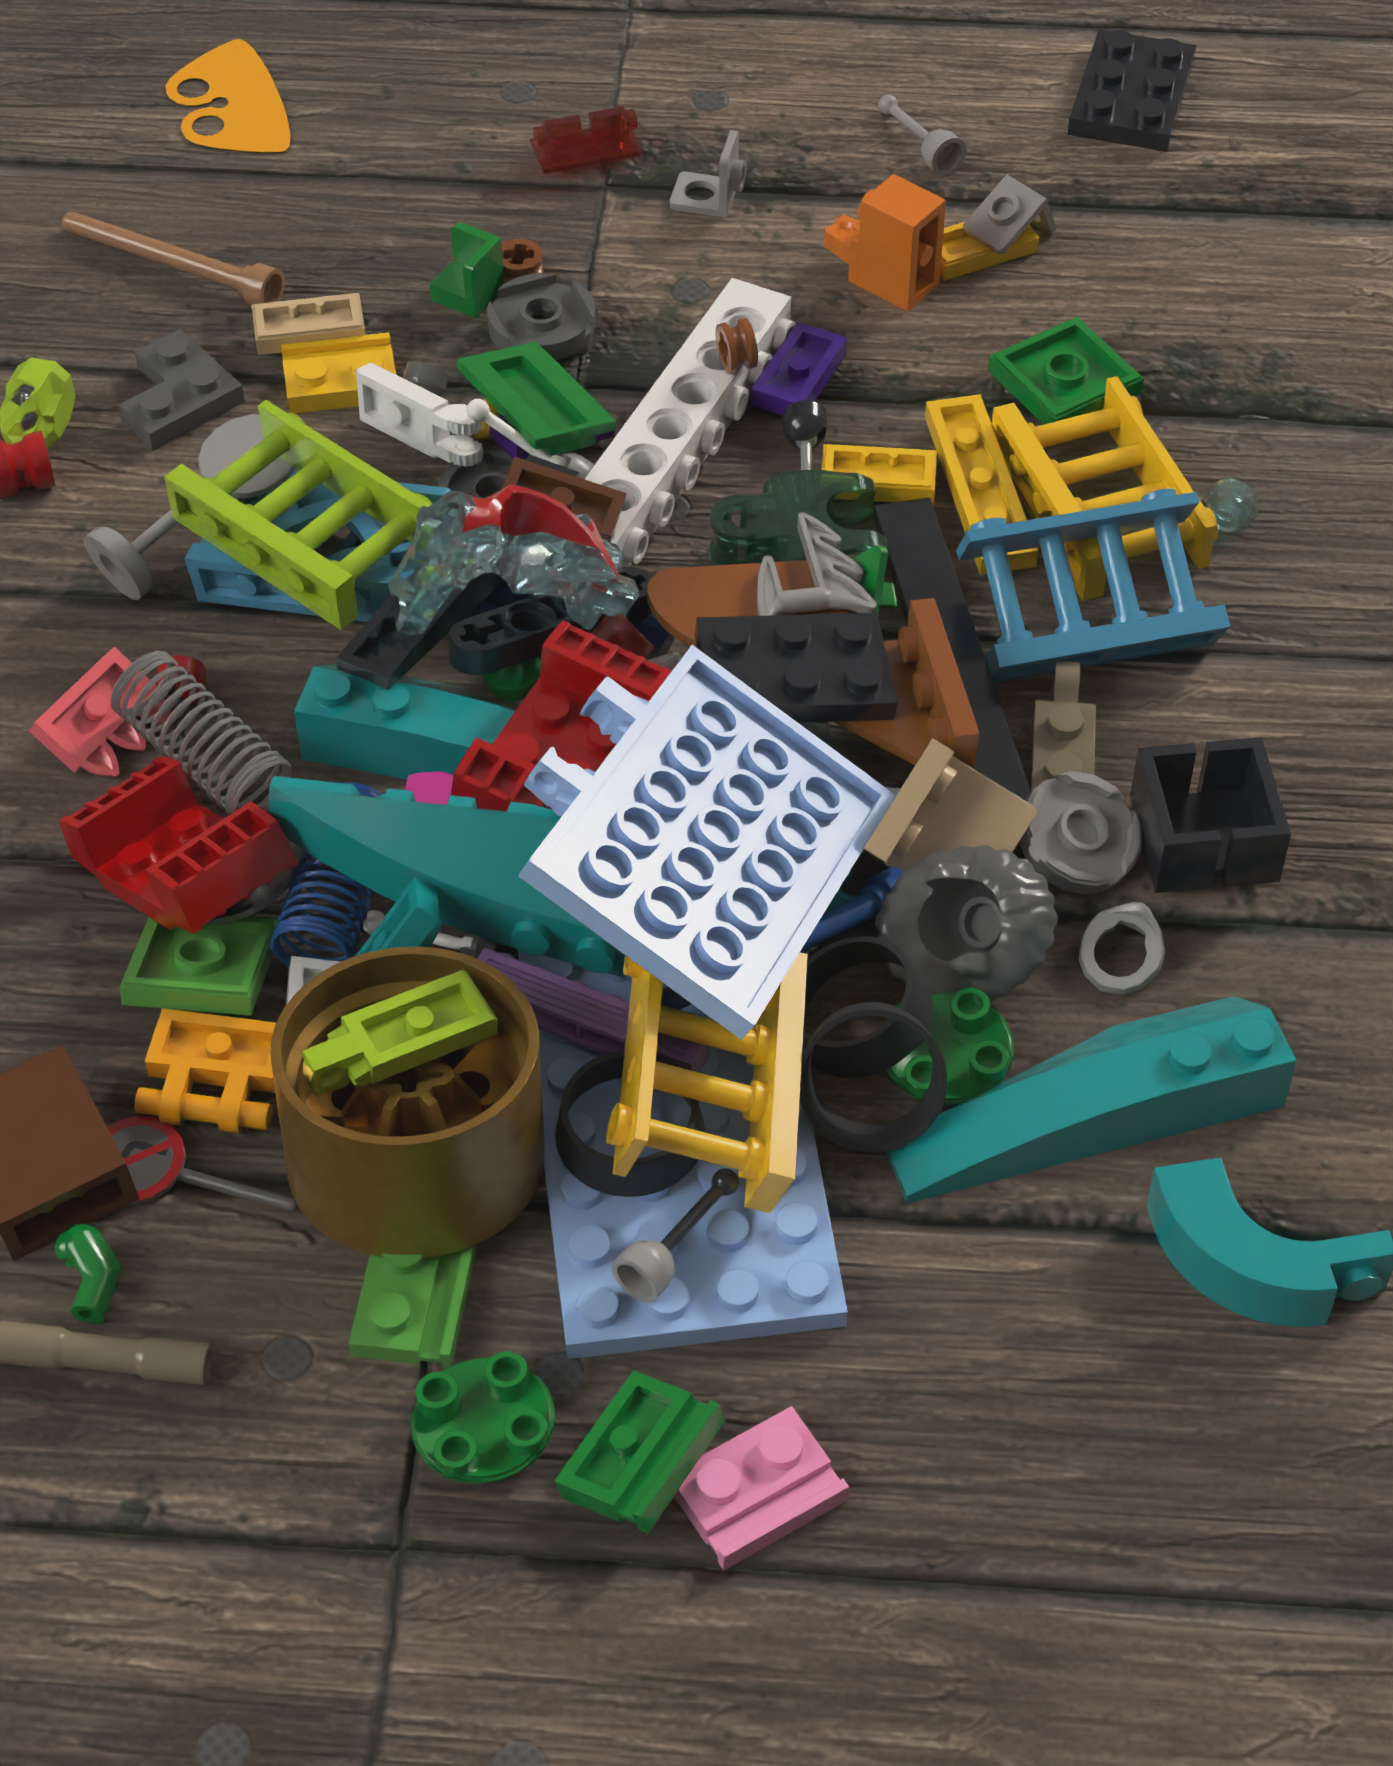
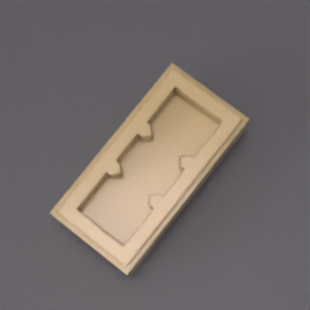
M359 293L251 305L258 355L282 353L281 344L365 335Z

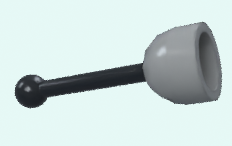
M729 1168L717 1170L712 1177V1187L661 1242L636 1241L626 1247L613 1261L611 1266L613 1276L625 1292L644 1303L654 1302L669 1286L675 1271L671 1251L721 1196L731 1195L737 1190L739 1178L733 1170Z

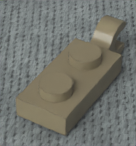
M1056 660L1055 681H1053L1052 701L1035 700L1032 734L1031 792L1044 780L1053 779L1057 774L1069 771L1095 774L1096 704L1078 703L1080 662Z

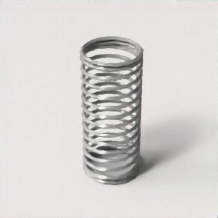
M154 651L141 656L132 662L117 680L111 694V708L120 717H123L129 725H132L138 733H141L146 741H150L156 750H160L163 756L176 761L178 759L185 775H188L192 783L197 784V787L202 792H206L211 800L216 801V804L221 809H225L228 815L235 812L236 808L253 801L266 790L273 776H276L280 764H282L280 777L291 778V764L277 751H271V746L268 742H262V738L258 734H252V729L249 725H243V721L239 717H233L234 713L230 708H224L221 700H215L212 692L206 691L202 683H196L193 675H187L184 667H179L175 659L167 652ZM167 663V668L153 677L141 690L134 702V706L127 709L129 698L136 685L156 666ZM144 667H146V668H145L144 670H142V671L140 672V674L133 680V682L131 683L130 687L128 688V690H127V692H126V694H125V697H124V700H123V704H122V709H121V708H120V699H121V696H122V694H123V691L125 690V688H126L127 685L129 684L130 680H131L141 669H143ZM162 678L157 688L142 701L150 688ZM182 680L180 688L168 697L158 712L147 718L151 708L155 707L168 694L175 683ZM191 689L188 698L176 707L169 715L167 721L157 726L160 717L175 705L184 691ZM205 696H207L210 700L205 702ZM201 697L197 707L184 717L175 730L166 735L169 726L185 712L191 702ZM215 705H217L219 709L214 710ZM210 706L206 715L193 726L186 737L175 743L180 732L193 722L203 708ZM224 713H226L228 717L223 719ZM143 714L140 721L136 720V716ZM218 715L215 724L202 735L196 745L185 751L189 741L203 729L209 719ZM152 722L151 728L146 729L145 724ZM233 722H236L237 726L232 728ZM228 723L224 733L211 744L204 754L194 759L199 749L214 735L217 729ZM162 730L160 737H155L154 733ZM242 730H245L247 734L241 736ZM237 731L232 743L221 752L214 762L204 767L209 756L222 745L229 735ZM171 738L170 744L168 746L164 745V740ZM252 738H254L256 740V743L250 745L252 742ZM246 740L240 753L231 760L224 770L214 775L219 764L230 755L239 743ZM180 747L179 753L173 754V749ZM261 747H264L266 751L260 753ZM255 749L249 762L242 767L235 777L223 784L229 772L248 752ZM190 755L188 762H183L182 758ZM199 763L198 770L192 771V765ZM274 766L263 785L252 795L239 802L244 791L254 784L266 769ZM209 771L208 777L201 779L202 773ZM218 780L217 787L211 788V782ZM228 788L227 794L220 796L221 790ZM269 794L258 804L266 812L269 807Z

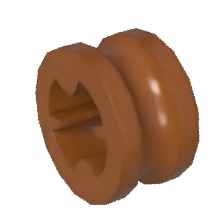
M512 239L502 243L504 284L520 276L543 273V265L541 264L543 261L542 249L537 243L526 239Z
M747 318L738 319L734 327H729L726 322L717 324L715 329L716 345L724 370L728 374L737 372L740 364H743L747 369L757 367L758 348L749 320Z

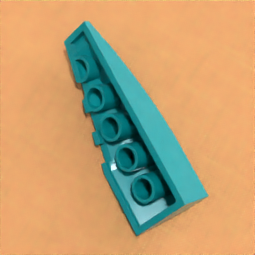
M273 776L269 785L268 813L278 821L287 839L326 865L395 902L414 877L437 890L439 918L444 924L499 944L514 947L528 955H543L579 965L590 972L609 973L625 978L626 975L623 972L625 954L518 877L527 862L562 816H558L553 810L533 804L510 802L507 812L477 809L475 798L450 795L447 805L415 801L413 791L389 788L385 794H381L378 797L361 796L353 784Z
M1232 996L1112 1026L1007 1079L995 1088L993 1087L991 1090L940 1113L929 1129L920 1137L903 1147L886 1151V1155L904 1200L908 1204L1285 1107L1297 1060L1269 1007Z

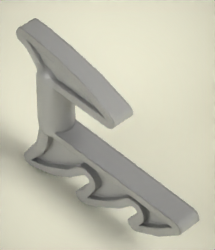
M799 513L797 529L814 588L783 591L774 559L771 556H765L758 574V616L799 614L826 609L849 610L855 613H876V602L858 584L863 579V569L854 560L839 551L841 537L819 520L806 513Z

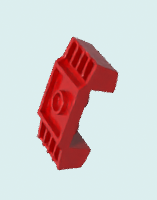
M563 620L542 645L539 679L492 744L476 737L454 772L450 795L475 798L477 809L507 812L510 802L533 804L552 810L551 807H547L524 786L529 774L551 747H554L557 756L566 763L577 764L583 770L587 768L596 772L617 745L613 744L609 739L611 735L601 734L600 727L594 720L580 714L584 704L598 685L608 676L632 695L650 701L672 670L666 667L663 668L642 656H637L616 644H611Z
M165 756L157 757L149 766L139 772L130 774V778L116 787L108 788V792L94 801L86 802L83 808L72 815L64 816L58 820L69 853L75 861L95 875L107 891L169 930L179 927L196 934L202 930L201 926L218 915H224L226 913L225 910L240 900L245 901L248 899L249 894L264 884L269 885L273 882L272 879L286 869H293L299 865L278 821L251 801L226 818L219 816L197 803L181 763Z

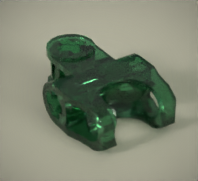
M820 469L788 471L771 477L764 484L762 495H731L722 498L711 509L710 526L714 532V537L710 542L709 559L712 565L762 563L765 556H771L774 562L806 560L797 529L799 513H806L838 534L841 537L839 551L845 555L864 552L875 545L885 546L888 550L886 536L879 534L877 531L852 530L839 526L857 523L873 514L876 492L873 479L859 473L833 472ZM845 492L861 494L856 500L851 502H832L836 496ZM740 510L739 527H736L732 521L733 511ZM738 544H741L745 550V559L743 561H737Z

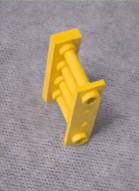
M1117 376L1107 378L1103 409L1035 427L1033 423L1026 422L1015 403L993 408V430L1018 497L1032 519L1141 501L1144 495L1161 489H1175L1176 495L1194 492L1143 416L1140 402L1135 396L1129 395ZM1107 431L1119 447L1063 463H1058L1055 459L1050 460L1043 449ZM1133 468L1143 484L1142 486L1082 501L1079 497H1073L1066 486ZM1199 500V504L1185 522L1177 524L1183 547L1196 567L1202 569L1209 567L1213 541L1218 537V524L1213 511L1209 507H1204ZM1154 527L1122 536L1127 558L1159 550ZM1097 537L1065 542L1064 545L1075 590L1081 600L1085 601L1103 596L1106 571Z
M799 952L757 1020V1024L742 1040L711 1018L662 1006L663 982L625 956L623 972L624 975L632 977L620 1102L612 1110L606 1133L607 1144L615 1146L612 1174L626 1177L646 1146L737 1169L738 1176L746 1179L744 1207L766 1213L772 1212L795 1180L808 954ZM658 1033L746 1056V1062L754 1065L753 1080L749 1085L657 1062ZM653 1089L742 1112V1118L750 1121L749 1137L745 1142L651 1119Z

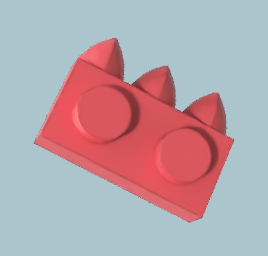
M116 647L107 652L43 713L29 730L35 738L74 773L81 767L98 776L117 777L119 775V764L112 747L107 741L128 750L144 751L146 749V740L141 733H138L132 725H129L123 717H120L111 708V694L121 674L132 663ZM139 671V672L130 680L129 684L127 685V687H126L125 690L123 691V694H122L121 699H120V708H121V709H122L123 700H124V697H125V694H126L128 688L130 687V685H131V683L133 682V680L140 674L141 671ZM146 675L132 692L127 709L134 706V702L141 690L150 681ZM154 684L150 688V690L145 694L142 701L145 700L157 688L156 684ZM164 698L155 707L151 708L147 718L158 712L161 705L166 701ZM171 709L160 717L157 724L167 721L172 713Z

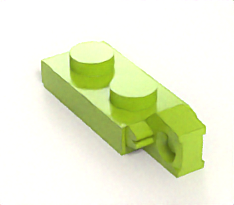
M460 970L342 1016L341 1026L327 1034L328 1039L326 1042L302 1051V1073L315 1096L346 1087L351 1081L355 1087L366 1086L370 1082L374 1084L496 1035L498 1019L467 971Z

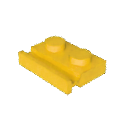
M389 332L281 344L289 413L297 414L358 407L356 369L370 362L396 375Z

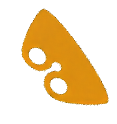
M241 39L232 40L203 54L175 73L165 85L168 97L177 104L185 106L207 104L216 98L228 100V104L223 108L207 107L189 113L183 119L181 132L187 140L195 144L244 152H284L290 146L289 123L275 83L256 51ZM201 79L208 83L209 90L202 96L188 98L180 95L177 92V87L185 80ZM215 116L222 119L224 127L217 134L204 136L195 133L192 129V124L198 118Z

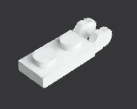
M371 362L356 369L361 421L433 458L440 457L449 463L453 462L454 465H459V467L473 466L478 464V462H482V444L467 436H471L473 433L477 434V431H480L482 427L481 422H475L468 417L467 405L448 404V400Z

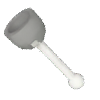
M473 399L467 405V415L471 420L475 422L484 421L533 456L578 471L582 479H585L594 467L593 463L573 451L551 455L542 448L535 450L523 438L521 433L491 413L488 404L482 399Z

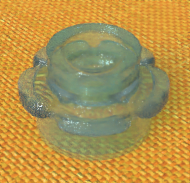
M1222 479L1216 482L1213 489L1207 491L1202 497L1201 503L1204 507H1209L1213 511L1218 529L1221 531L1233 532L1238 529H1246L1251 525V520H1254L1257 516V508L1255 506L1257 496L1250 486L1239 480Z

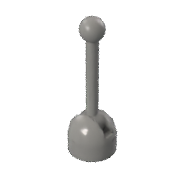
M887 94L880 98L878 102L880 112L885 115L892 114L922 140V158L930 169L936 174L944 176L953 173L961 166L967 149L965 142L955 133L945 129L928 132L898 107L896 97Z

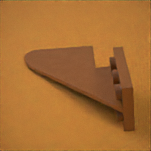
M807 560L774 562L783 591L814 588ZM761 563L680 567L662 570L656 573L648 583L647 601L654 617L667 632L683 643L696 647L694 632L697 617L758 616L757 583ZM935 598L911 600L907 626L899 628L898 640L884 641L898 701L894 720L833 722L913 765L917 764L933 738L953 750L954 754L952 756L974 769L980 733ZM826 609L818 612H808L789 615L849 613L848 610Z

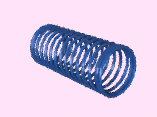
M354 782L344 783L353 784L362 794L361 796L378 797L383 794L367 785ZM302 849L298 861L299 865H297L296 871L293 873V881L289 885V892L285 896V904L281 907V915L277 920V927L274 929L273 936L271 937L273 953L287 968L290 966L291 956L283 949L279 941L280 936L293 951L306 958L340 962L352 958L356 953V944L360 940L363 922L367 919V910L370 908L371 899L374 896L373 890L365 889L362 884L339 872L323 870L318 864L325 863L320 860H313L312 855ZM313 866L316 871H310L308 867ZM314 875H324L333 881L354 885L360 891H350L340 885L320 881ZM309 877L314 882H306L305 878ZM320 886L330 892L350 896L356 902H346L333 895L318 893L312 887ZM306 888L310 893H302L301 889ZM363 895V900H361L358 896ZM316 897L326 903L346 907L352 913H342L328 906L314 904L308 898ZM302 899L306 904L299 905L297 900ZM360 906L361 909L357 911L354 907ZM304 909H315L322 914L342 918L348 924H338L323 917L312 916ZM298 910L303 916H295L294 911ZM356 917L357 921L353 922L350 918ZM352 928L353 932L349 933L346 929ZM296 930H305L314 936L333 940L340 947L314 943L299 935ZM290 932L296 939L312 948L333 952L343 951L345 956L324 958L309 954L296 947L287 938L285 933Z

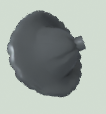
M962 845L949 851L937 850L931 852L926 859L918 861L903 872L896 880L893 889L886 894L882 902V908L876 915L875 926L878 932L877 938L894 944L909 958L927 979L932 994L943 992L956 993L960 989L972 987L987 994L991 1003L997 997H1003L1011 993L1018 985L1025 983L1030 978L1032 971L1043 965L1046 959V952L1054 942L1053 930L1057 924L1058 915L1054 909V896L1048 890L1047 879L1042 874L1035 872L1033 865L1027 859H1019L1012 851L1007 849L996 851L986 845H978L976 847ZM886 962L887 968L893 977L906 983L905 969L899 965Z

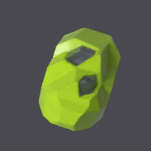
M31 357L17 366L7 382L6 397L0 408V429L6 443L20 442L24 435L42 431L48 450L61 438L71 418L76 396L71 374L56 361Z

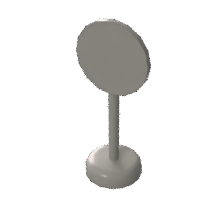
M258 414L231 419L216 428L203 442L198 457L202 477H215L263 440ZM279 457L230 496L234 498H251L267 494L288 480L297 468ZM169 510L131 543L117 531L103 526L93 529L85 536L83 541L88 554L101 573L124 595L132 600L139 601L149 592L153 584L151 571L140 554L178 522L172 518L171 510Z

